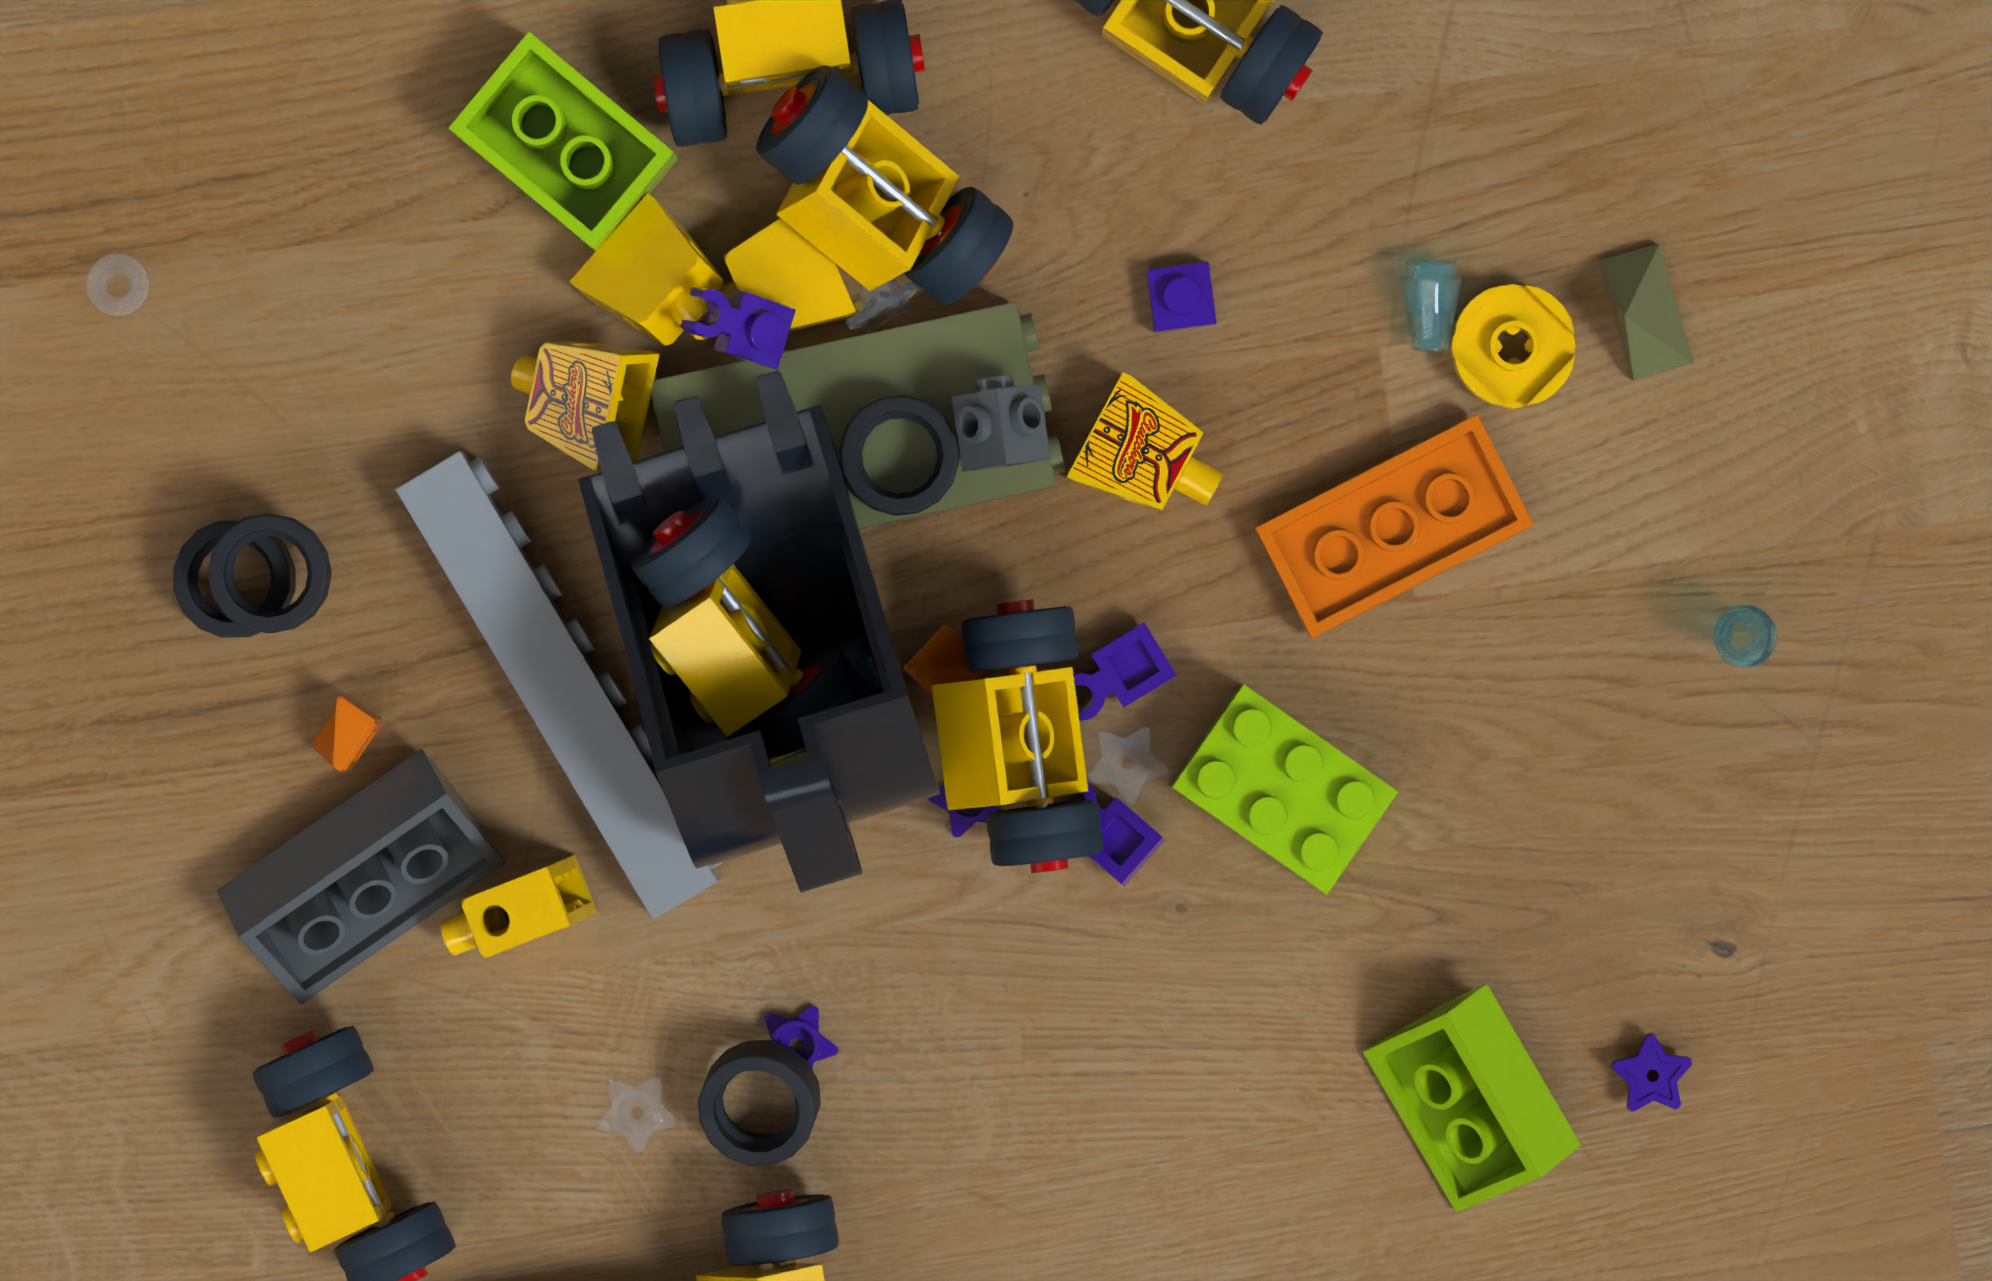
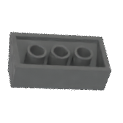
M420 749L220 887L216 892L238 937L296 1000L303 1004L504 865L505 861L451 782L424 750Z

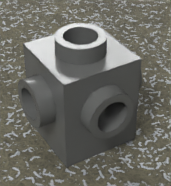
M1013 375L975 380L977 392L952 397L962 472L1010 467L1051 459L1040 384L1014 386Z

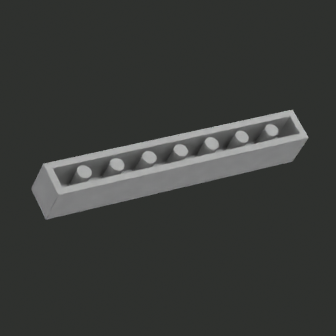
M459 451L395 490L654 920L718 882L721 878L715 868L724 862L698 869L694 866L655 768L651 763L653 759L645 729L641 724L633 729L630 728L619 707L627 703L621 688L609 670L599 676L587 656L589 652L596 649L591 638L577 617L567 622L555 600L563 596L557 581L545 563L535 569L523 547L532 541L521 521L513 510L504 515L500 511L491 493L499 489V486L484 460L478 457L471 461L466 453Z

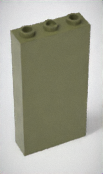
M1016 302L783 352L778 371L782 374L796 411L821 404L840 466L839 450L845 428L860 409L879 398L906 395L927 401L945 415L957 436L952 397L977 392L975 380L1013 375L1014 386L1040 384L1044 412L1052 411L1045 375L1032 377L1027 352L1039 350L1032 315L1029 313L1019 316ZM745 360L654 380L651 396L663 451L667 452L683 447L674 403L691 396L699 398L715 437L765 422L756 379L760 375L776 371L777 369L767 368ZM904 418L887 420L876 426L866 438L862 451L863 465L870 480L881 489L894 493L912 492L924 485L933 474L937 462L936 444L929 431L915 421ZM1058 435L1048 437L1051 457L1049 460L962 472L958 446L959 465L954 483L938 503L916 514L894 516L873 510L853 494L845 480L860 530L1055 488L1054 474L1065 472Z

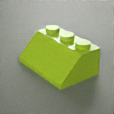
M1488 984L1445 1002L1363 1051L1364 1056L1456 1213L1541 1178L1581 1146Z

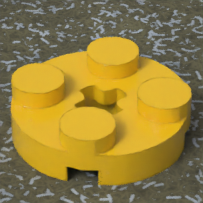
M1509 284L1483 291L1464 307L1454 324L1449 350L1455 372L1470 393L1489 405L1517 409L1546 400L1566 382L1574 365L1575 332L1568 312L1551 294L1538 287ZM1503 330L1511 336L1521 330L1529 338L1523 346L1529 354L1524 362L1515 357L1505 362L1498 355L1502 344L1497 338Z

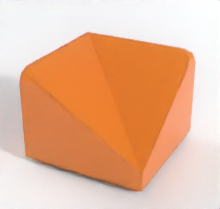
M946 623L902 668L932 697V685L979 679L986 672L968 671L963 639Z
M338 694L336 708L314 739L313 747L338 771L352 770L383 725L381 722L383 719L348 695Z

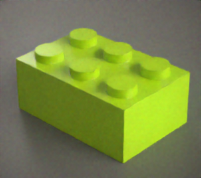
M530 32L524 36L449 126V129L458 138L595 252L644 196L653 191L678 161L676 154Z
M1240 684L1170 784L1179 793L1326 895L1398 794L1397 790L1244 684Z

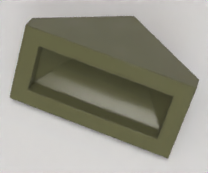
M1660 243L1599 260L1632 380L1692 364L1691 352Z

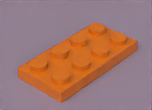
M1477 414L1254 529L1310 639H1313L1534 526Z

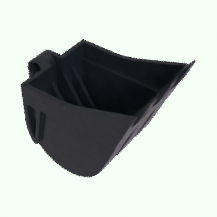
M776 370L760 375L756 379L766 420L762 423L715 437L699 398L691 396L674 403L683 447L635 462L632 461L615 421L594 426L592 434L601 472L579 478L578 483L628 659L655 771L696 869L708 865L711 866L782 844L800 893L863 874L849 823L929 799V797L939 795L940 791L904 682L860 527L821 404L796 411L782 374ZM713 497H720L724 500L751 536L748 548L734 565L802 652L797 667L824 651L837 648L847 656L854 669L868 683L870 688L869 697L798 718L806 748L779 755L769 743L768 738L756 727L753 720L727 737L715 722L709 724L697 713L690 699L691 691L677 674H668L656 661L651 650L652 642L649 638L662 605L657 602L648 587L634 573L631 564L638 552L654 536V530L674 513L680 510L685 512L693 506Z

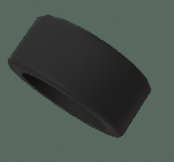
M906 395L879 398L860 409L845 428L839 450L842 474L853 494L873 510L894 516L920 513L938 503L954 483L959 465L957 436L945 415L927 401ZM904 418L919 423L929 431L936 444L937 462L933 474L924 485L912 492L894 493L881 489L870 480L864 469L862 451L866 438L876 426L887 420Z
M268 513L244 518L226 530L212 550L208 569L212 597L224 615L244 629L263 633H276L296 629L315 616L328 596L332 576L327 549L313 530L294 518ZM267 536L284 538L295 545L305 559L308 572L305 589L299 598L286 608L274 611L256 609L245 602L235 588L232 574L235 559L242 548L257 538Z
M218 521L197 530L181 547L173 567V592L182 613L199 629L218 637H251L261 633L244 629L224 614L215 611L204 601L198 587V572L204 558L214 549L223 533L239 521ZM267 536L257 538L247 545L254 547L266 559L271 571L270 590L266 600L257 609L266 611L284 609L290 605L296 591L295 565L287 546L278 537Z
M771 1040L745 1041L727 1049L711 1066L698 1100L700 1125L709 1142L727 1158L749 1166L774 1165L794 1156L808 1141L821 1105L819 1081L809 1062L791 1047ZM744 1071H764L778 1076L791 1087L795 1095L796 1112L793 1120L783 1131L776 1134L758 1135L741 1129L728 1117L724 1109L723 1095L727 1084L736 1075Z

